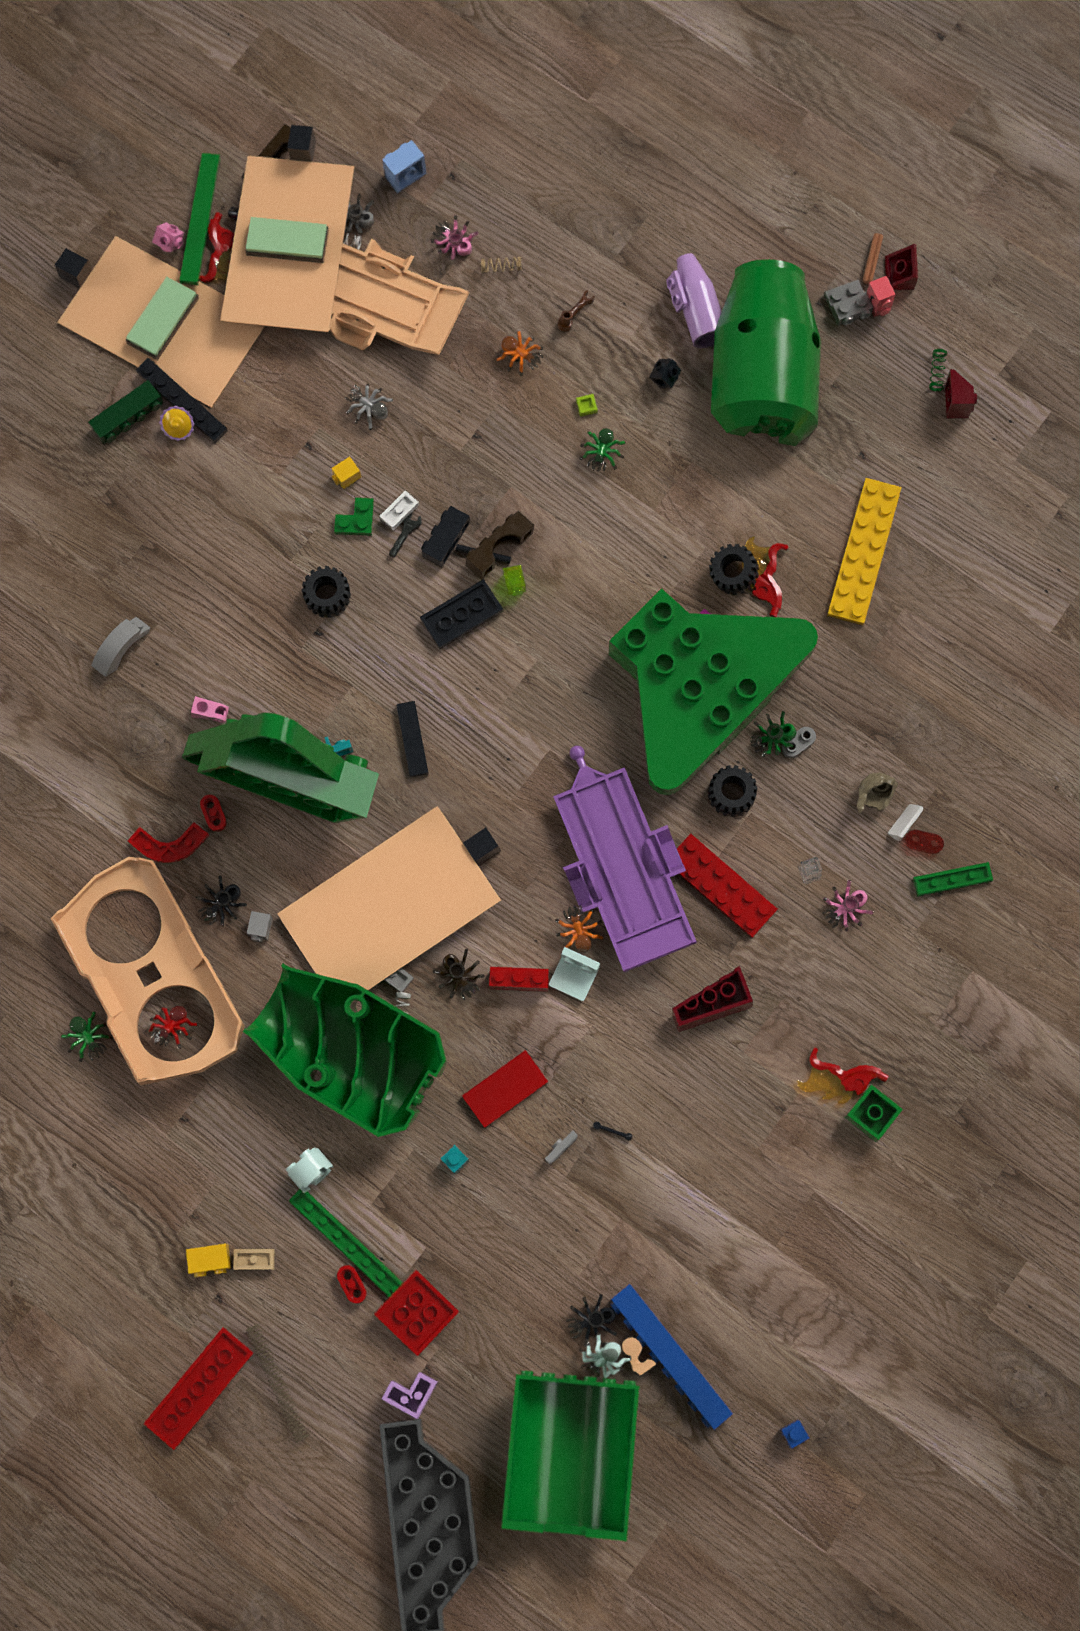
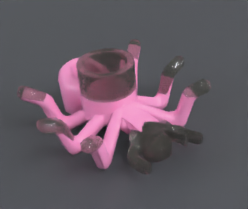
M457 215L454 216V228L452 231L449 230L450 226L446 221H443L444 224L439 223L441 227L435 226L438 234L433 232V235L437 238L442 237L446 239L440 242L437 239H431V243L441 246L449 242L445 249H439L438 253H446L450 246L452 247L451 260H454L456 250L460 256H467L471 253L472 246L469 241L478 235V232L471 233L469 237H463L469 221H466L462 231L457 230Z
M851 880L847 881L844 900L839 896L836 887H832L835 897L842 905L834 903L826 897L823 898V901L829 905L838 907V910L827 909L822 912V914L830 912L825 916V919L831 918L828 921L829 924L836 921L832 928L839 924L841 914L843 915L845 931L849 930L847 913H849L853 922L859 926H862V923L853 915L854 911L860 914H873V911L857 909L866 903L867 894L862 890H857L849 895Z

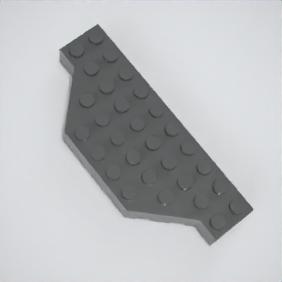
M422 1419L380 1424L401 1630L445 1631L443 1609L479 1562L469 1475L424 1440Z

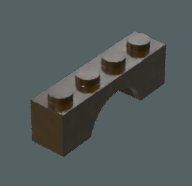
M519 510L514 515L510 514L502 526H497L489 538L485 537L479 543L478 548L468 552L465 566L480 580L484 579L495 568L496 560L493 556L495 548L507 542L521 545L533 534L535 525Z

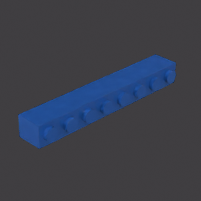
M630 1284L611 1299L613 1303L610 1306L617 1315L622 1313L625 1317L623 1321L630 1331L634 1329L637 1332L638 1336L636 1339L643 1347L645 1345L648 1346L651 1350L649 1355L655 1363L660 1361L664 1367L662 1372L668 1379L673 1378L677 1384L674 1387L682 1396L686 1394L690 1399L687 1403L694 1412L698 1410L703 1417L700 1420L707 1428L712 1427L715 1430L733 1414Z

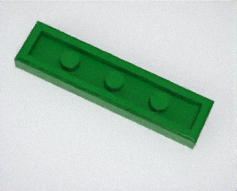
M986 862L913 877L917 897L993 882L990 864Z

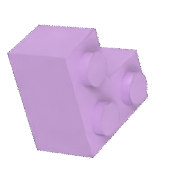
M419 1372L409 1390L392 1380L382 1400L419 1419L438 1381Z

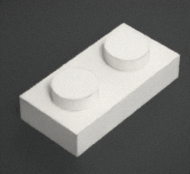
M404 491L380 515V519L394 530L419 506V502L407 491Z

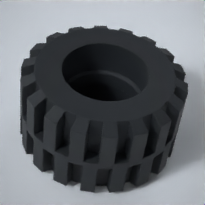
M727 544V548L720 547L721 551L719 553L715 551V558L711 557L710 559L712 565H709V570L711 571L710 576L721 591L724 590L726 594H730V592L733 595H737V592L743 594L745 589L749 591L751 589L750 585H755L757 582L755 578L759 576L757 571L759 566L752 552L745 546L740 547L739 544H735L734 547L731 544ZM735 561L744 563L743 571L738 576L729 578L724 575L725 569L730 563Z
M321 566L317 567L318 570L314 571L313 569L310 571L311 575H306V582L303 581L302 594L308 609L312 610L315 615L319 613L320 617L327 615L329 618L332 617L331 614L335 613L337 616L340 610L342 612L345 610V605L348 606L349 599H351L346 576L344 577L341 571L338 572L335 567L332 570L329 566H325V569H322ZM323 585H333L337 588L335 595L329 599L318 598L316 592Z
M730 765L726 766V769L721 768L718 773L715 772L710 781L708 798L711 800V806L715 807L718 813L720 811L723 812V816H727V814H730L731 817H735L736 814L741 816L743 812H748L754 804L757 795L756 780L752 778L751 772H746L744 767L742 770L738 769L739 766L734 765V768H731ZM726 783H737L742 787L744 795L738 800H730L722 794L721 788Z

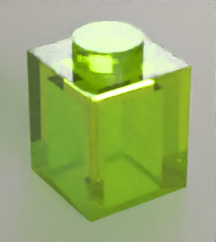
M521 565L503 568L507 594L518 596L526 592Z

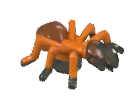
M518 331V342L513 336H507L502 340V349L505 352L496 361L499 362L507 355H511L512 359L510 360L507 372H510L514 361L520 362V376L522 377L524 359H526L528 367L534 370V367L538 368L536 363L541 364L538 356L544 357L539 352H529L535 348L537 350H543L544 348L534 344L525 350L529 342L535 340V337L527 338L523 345L521 332Z
M573 905L574 911L569 906V916H567L565 910H563V914L573 924L564 923L559 919H555V922L563 927L573 929L566 933H556V936L566 937L572 934L573 937L565 947L569 948L575 941L576 948L579 951L587 952L591 948V939L589 937L604 939L601 935H594L588 932V929L595 928L601 924L602 920L586 926L585 923L590 919L594 908L588 912L582 921H579L583 914L582 906H579L580 913L575 905Z

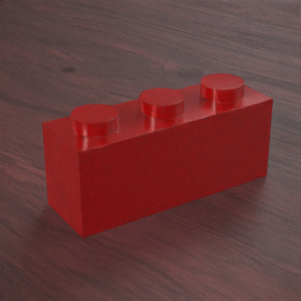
M490 967V990L548 992L549 969Z

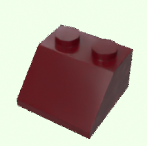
M950 369L944 384L946 419L969 418L970 413L974 411V404H977V393H974V386L957 371Z

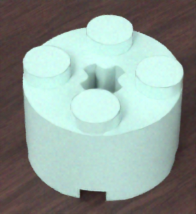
M315 1147L311 1150H305L300 1155L301 1160L297 1163H292L286 1169L288 1176L303 1193L311 1190L308 1187L311 1184L316 1186L331 1172L330 1169L334 1167L324 1154Z

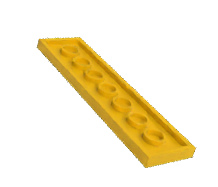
M865 478L827 616L864 625L902 487Z

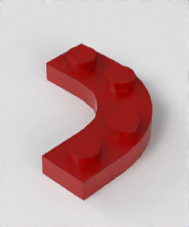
M193 822L181 837L175 841L165 843L154 839L139 827L127 842L150 860L159 863H174L192 855L208 838L209 834Z

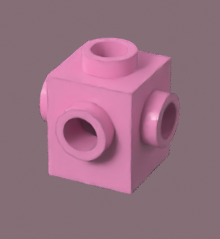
M166 222L157 226L152 243L161 247L165 252H173L181 248L184 232L180 231L177 226Z

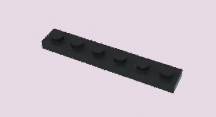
M149 357L136 369V373L145 381L149 380L156 391L173 406L183 407L189 411L193 417L194 425L214 443L228 431L218 419Z

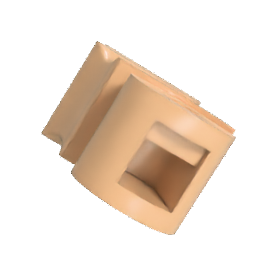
M627 1338L623 1341L622 1350L626 1355L631 1356L629 1362L632 1371L637 1372L640 1376L656 1365L650 1359L643 1363L638 1360L642 1350V1345L638 1340Z

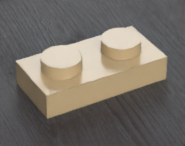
M234 1249L233 1270H274L275 1249Z

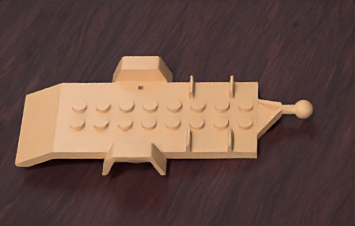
M371 239L365 252L343 244L329 331L337 340L360 350H365L369 347L375 334L410 349L439 355L469 292L462 288L440 284L409 271L408 268L414 258L413 255L406 259L383 251L374 239Z

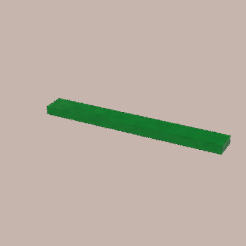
M202 153L179 280L180 284H199L221 158L220 154Z
M299 1189L289 1199V1202L388 1297L403 1283L309 1192L303 1193Z

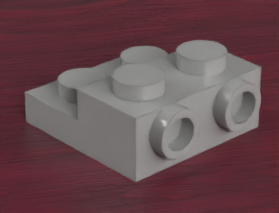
M859 280L833 288L824 293L838 326L842 324L849 325L856 319H865L872 314L873 306L867 292L864 293Z

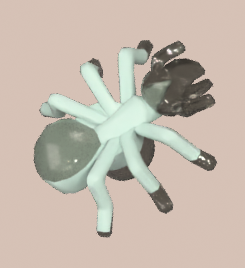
M600 1333L596 1335V1353L591 1352V1345L587 1339L584 1341L587 1351L579 1349V1352L583 1354V1362H590L582 1364L581 1368L591 1369L590 1373L597 1378L600 1376L601 1366L604 1378H608L609 1375H615L618 1371H624L625 1368L620 1366L624 1362L632 1360L631 1357H626L616 1363L615 1361H617L620 1355L621 1347L615 1342H604L600 1347Z

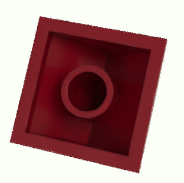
M916 244L885 256L886 276L893 290H915L918 280Z

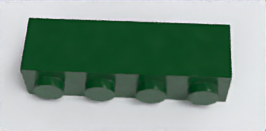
M147 380L89 420L88 423L96 436L105 445L114 441L116 436L122 432H127L136 422L144 420L146 415L152 411H157L163 404V400L149 380Z

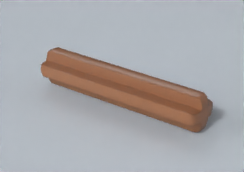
M875 233L873 236L862 280L864 284H869V282L873 281L883 240L882 234Z

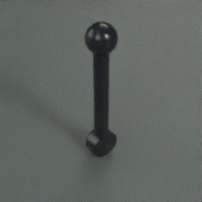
M596 1121L593 1124L594 1129H602L625 1137L627 1141L633 1138L631 1133L625 1134L605 1127L600 1122Z

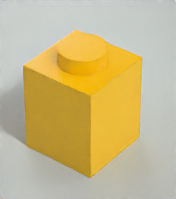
M350 456L331 468L333 473L331 478L336 485L340 484L343 489L362 478L359 468Z

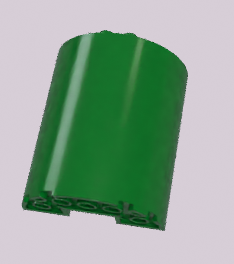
M521 1370V1374H516L502 1529L540 1533L554 1532L583 1535L589 1538L627 1541L639 1386H636V1381L624 1380L623 1384H616V1379L603 1378V1382H597V1377L584 1376V1380H577L576 1375L566 1374L563 1375V1378H555V1373L542 1372L541 1376H533L534 1371Z

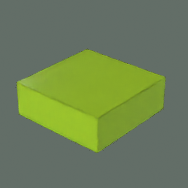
M594 394L576 398L580 417L598 413Z

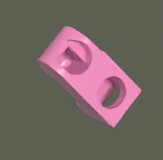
M195 697L191 717L225 723L229 707Z

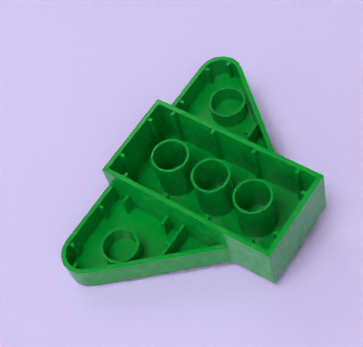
M661 588L609 640L608 655L633 676L638 683L647 777L649 785L654 791L663 795H671L681 790L716 753L719 755L770 703L772 695L814 652L818 634L812 623L799 618L689 613Z
M260 713L253 716L242 714L240 720L227 719L223 725L190 734L182 758L187 762L199 766L197 773L332 823L367 818L379 773L366 769L368 765L366 759L355 755H346L344 760L334 752L332 746L320 741L298 722L274 713Z

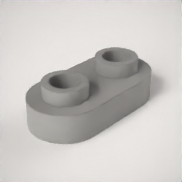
M810 727L799 729L792 741H785L786 743L793 744L795 749L790 750L782 744L781 750L783 755L787 758L797 757L814 743L816 739L815 731ZM803 734H809L810 738H804Z

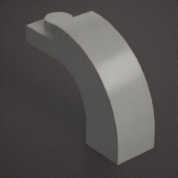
M137 617L130 621L128 619L124 620L104 640L91 666L105 677L118 669L127 649L134 642L148 634L150 627Z

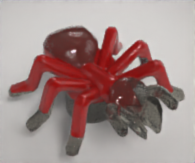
M182 1006L171 1008L170 1015L167 1008L163 1007L161 1010L165 1014L166 1019L164 1020L159 1015H155L154 1018H150V1021L156 1022L158 1019L164 1025L153 1023L149 1029L145 1030V1033L152 1032L156 1027L161 1028L158 1031H154L150 1036V1039H152L156 1035L154 1038L155 1045L160 1042L159 1047L163 1044L167 1046L170 1041L169 1036L175 1038L178 1049H181L178 1038L181 1031L186 1038L192 1039V1036L187 1033L185 1027H181V1024L187 1023L189 1026L197 1027L198 1023H192L187 1018V1011Z

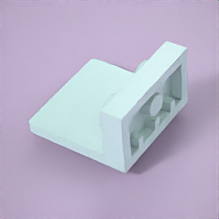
M564 947L561 959L549 982V986L580 1001H584L600 968V963Z

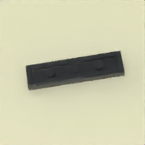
M415 701L396 704L410 778L427 775L429 772Z

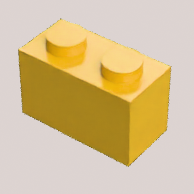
M229 1244L186 1249L188 1273L194 1274L195 1278L207 1276L206 1272L214 1271V1275L224 1274L226 1269H231Z

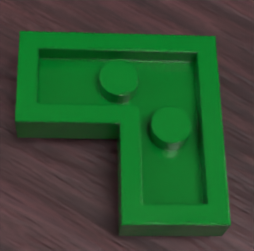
M355 498L354 515L335 514L334 533L338 535L372 536L374 498Z

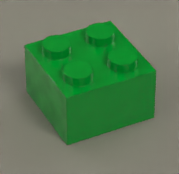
M871 1084L845 1118L874 1142H877L903 1109Z

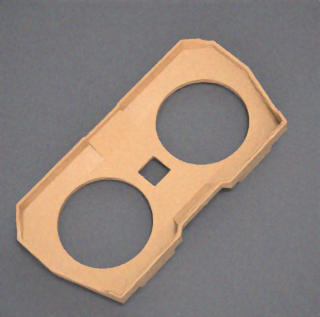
M139 857L125 858L95 875L64 908L58 910L50 918L79 974L84 979H88L108 1016L106 1025L140 1086L201 1073L237 1052L245 1025L210 961L204 955L180 906L154 861ZM134 891L146 895L156 904L161 916V931L153 948L140 959L129 963H111L98 957L92 951L86 934L88 918L94 907L102 899L116 892ZM155 963L162 978L145 987L137 972ZM178 986L194 989L208 999L213 1009L214 1029L208 1043L196 1055L182 1061H164L152 1056L142 1045L138 1033V1021L143 1007L151 997L164 989Z

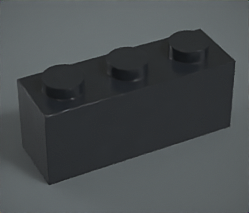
M451 505L448 510L443 511L439 525L433 527L431 531L432 536L421 547L423 558L441 568L471 523L469 515Z

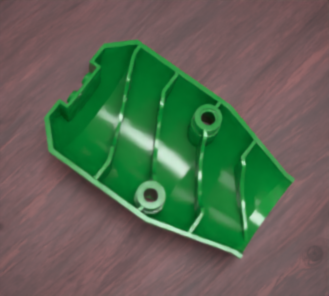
M771 259L750 261L735 269V276L715 329L711 414L728 434L746 436L750 431L755 434L764 433L770 437L779 436L778 443L797 446L816 430L819 411L821 338L805 284V273L798 266L785 261Z
M283 963L281 965V977L272 996L259 1016L249 1027L243 1030V1033L250 1036L297 1089L375 1136L381 1137L407 1130L421 1112L416 1106L421 1104L425 1097L423 1095L425 1090L429 1089L435 1080L433 1076L436 1078L441 1077L445 1069L447 1060L440 1033L358 984L291 968ZM357 1001H359L362 1005V1008L359 1012L356 1009ZM317 1070H319L321 1073V1079L319 1081H316L315 1079V1073Z

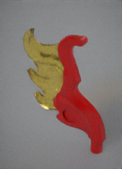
M216 212L213 219H210L208 226L209 239L215 248V252L210 256L208 273L204 276L200 275L199 281L211 282L214 279L227 281L235 234L220 226L219 222L223 215L219 212Z
M753 536L747 540L745 545L752 552L759 566V570H757L759 576L755 578L757 582L755 585H750L751 588L756 589L752 591V594L760 600L769 602L772 607L769 616L777 617L779 610H781L782 593L772 575L776 573L777 552L779 550L787 551L788 545L776 543L771 547H759L754 544L755 537Z
M814 1048L809 1058L812 1066L810 1078L804 1083L797 1080V1083L804 1092L824 1091L825 1095L821 1097L823 1100L841 1096L842 1099L838 1101V1104H844L851 1099L853 1091L856 1092V1095L862 1094L873 1078L886 1082L889 1076L883 1073L881 1069L870 1065H860L843 1071L839 1065L819 1061L816 1057L818 1048Z

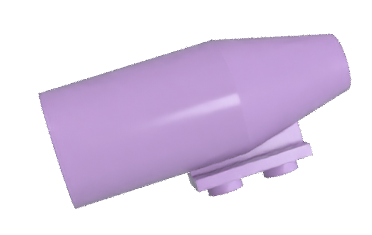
M684 254L677 259V270H674L667 278V287L676 312L683 310L693 345L696 348H708L714 346L715 329L722 311L713 283L694 254Z

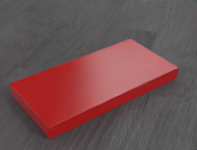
M524 1050L463 1094L462 1097L483 1127L486 1128L549 1081L528 1052Z

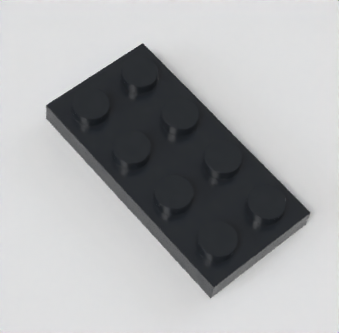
M482 579L420 616V620L438 648L442 649L502 613L504 609L485 580Z

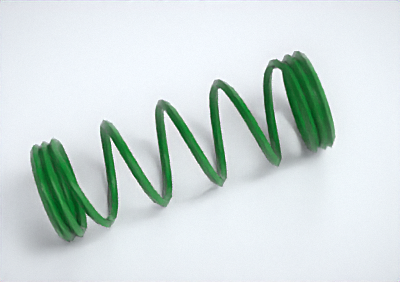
M935 349L932 356L933 358L934 356L945 357L947 356V351L945 349ZM934 358L935 360L940 361V362H945V361H947V360L944 359V358H938V359ZM934 366V367L931 369V373L933 374L932 370H933L934 368H937V369H946V367H944V366H936V367H935V366ZM933 374L930 377L932 383L929 384V389L932 391H942L944 383L941 381L933 382L931 378L933 376L944 377L945 375ZM931 386H940L942 388H934Z

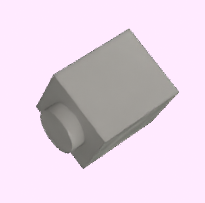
M251 911L247 935L251 937L252 941L262 942L263 940H268L273 920L272 916Z

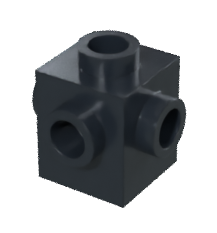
M671 358L658 359L649 378L659 388H672L682 370L677 366L676 361Z

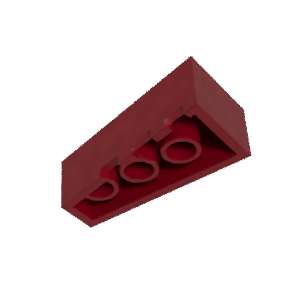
M740 966L729 974L722 976L710 986L708 985L696 995H692L672 1008V1016L678 1032L753 1007V999Z

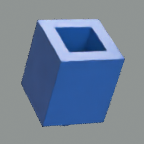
M799 1419L780 1429L790 1448H794L809 1439Z

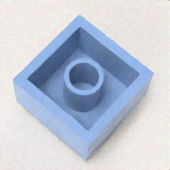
M412 140L408 143H403L399 149L393 153H388L382 159L385 178L397 193L426 174L425 157Z

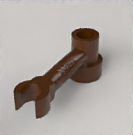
M587 290L583 293L581 300L570 311H563L558 319V329L563 332L569 331L572 327L573 317L584 306L592 304L595 295L592 298H587Z

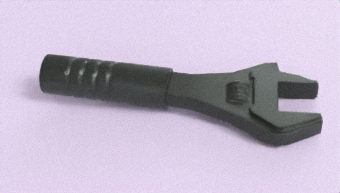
M411 513L403 521V530L390 550V556L395 558L407 536L422 524L421 516L418 517L417 521L411 520L413 515Z

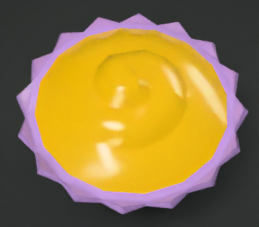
M168 407L160 415L161 420L159 423L161 430L171 440H185L194 431L193 417L183 407Z

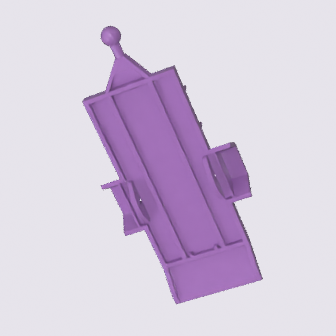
M573 746L570 749V757L578 764V774L570 790L553 797L579 861L565 866L563 869L570 882L581 913L598 907L624 972L696 944L697 941L670 877L682 873L686 869L681 861L668 826L666 825L654 831L650 830L625 767L606 775L586 766L583 759L585 755L584 749L581 746Z

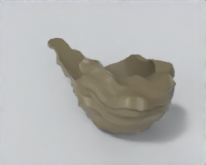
M881 772L870 773L864 778L858 789L859 797L856 805L858 813H862L864 805L869 808H876L878 811H883L889 806L898 786L895 778Z

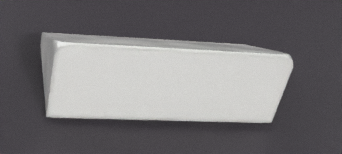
M909 804L889 830L888 835L898 842L901 841L922 813L923 807Z

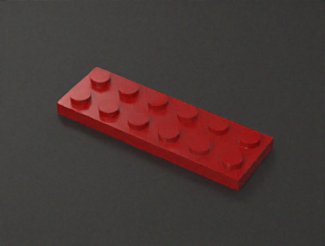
M691 833L678 846L677 851L686 871L678 875L749 937L753 938L778 910Z
M222 1327L143 1424L169 1447L176 1450L252 1357L254 1352L225 1327Z

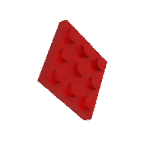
M415 1269L373 1314L418 1356L459 1311Z

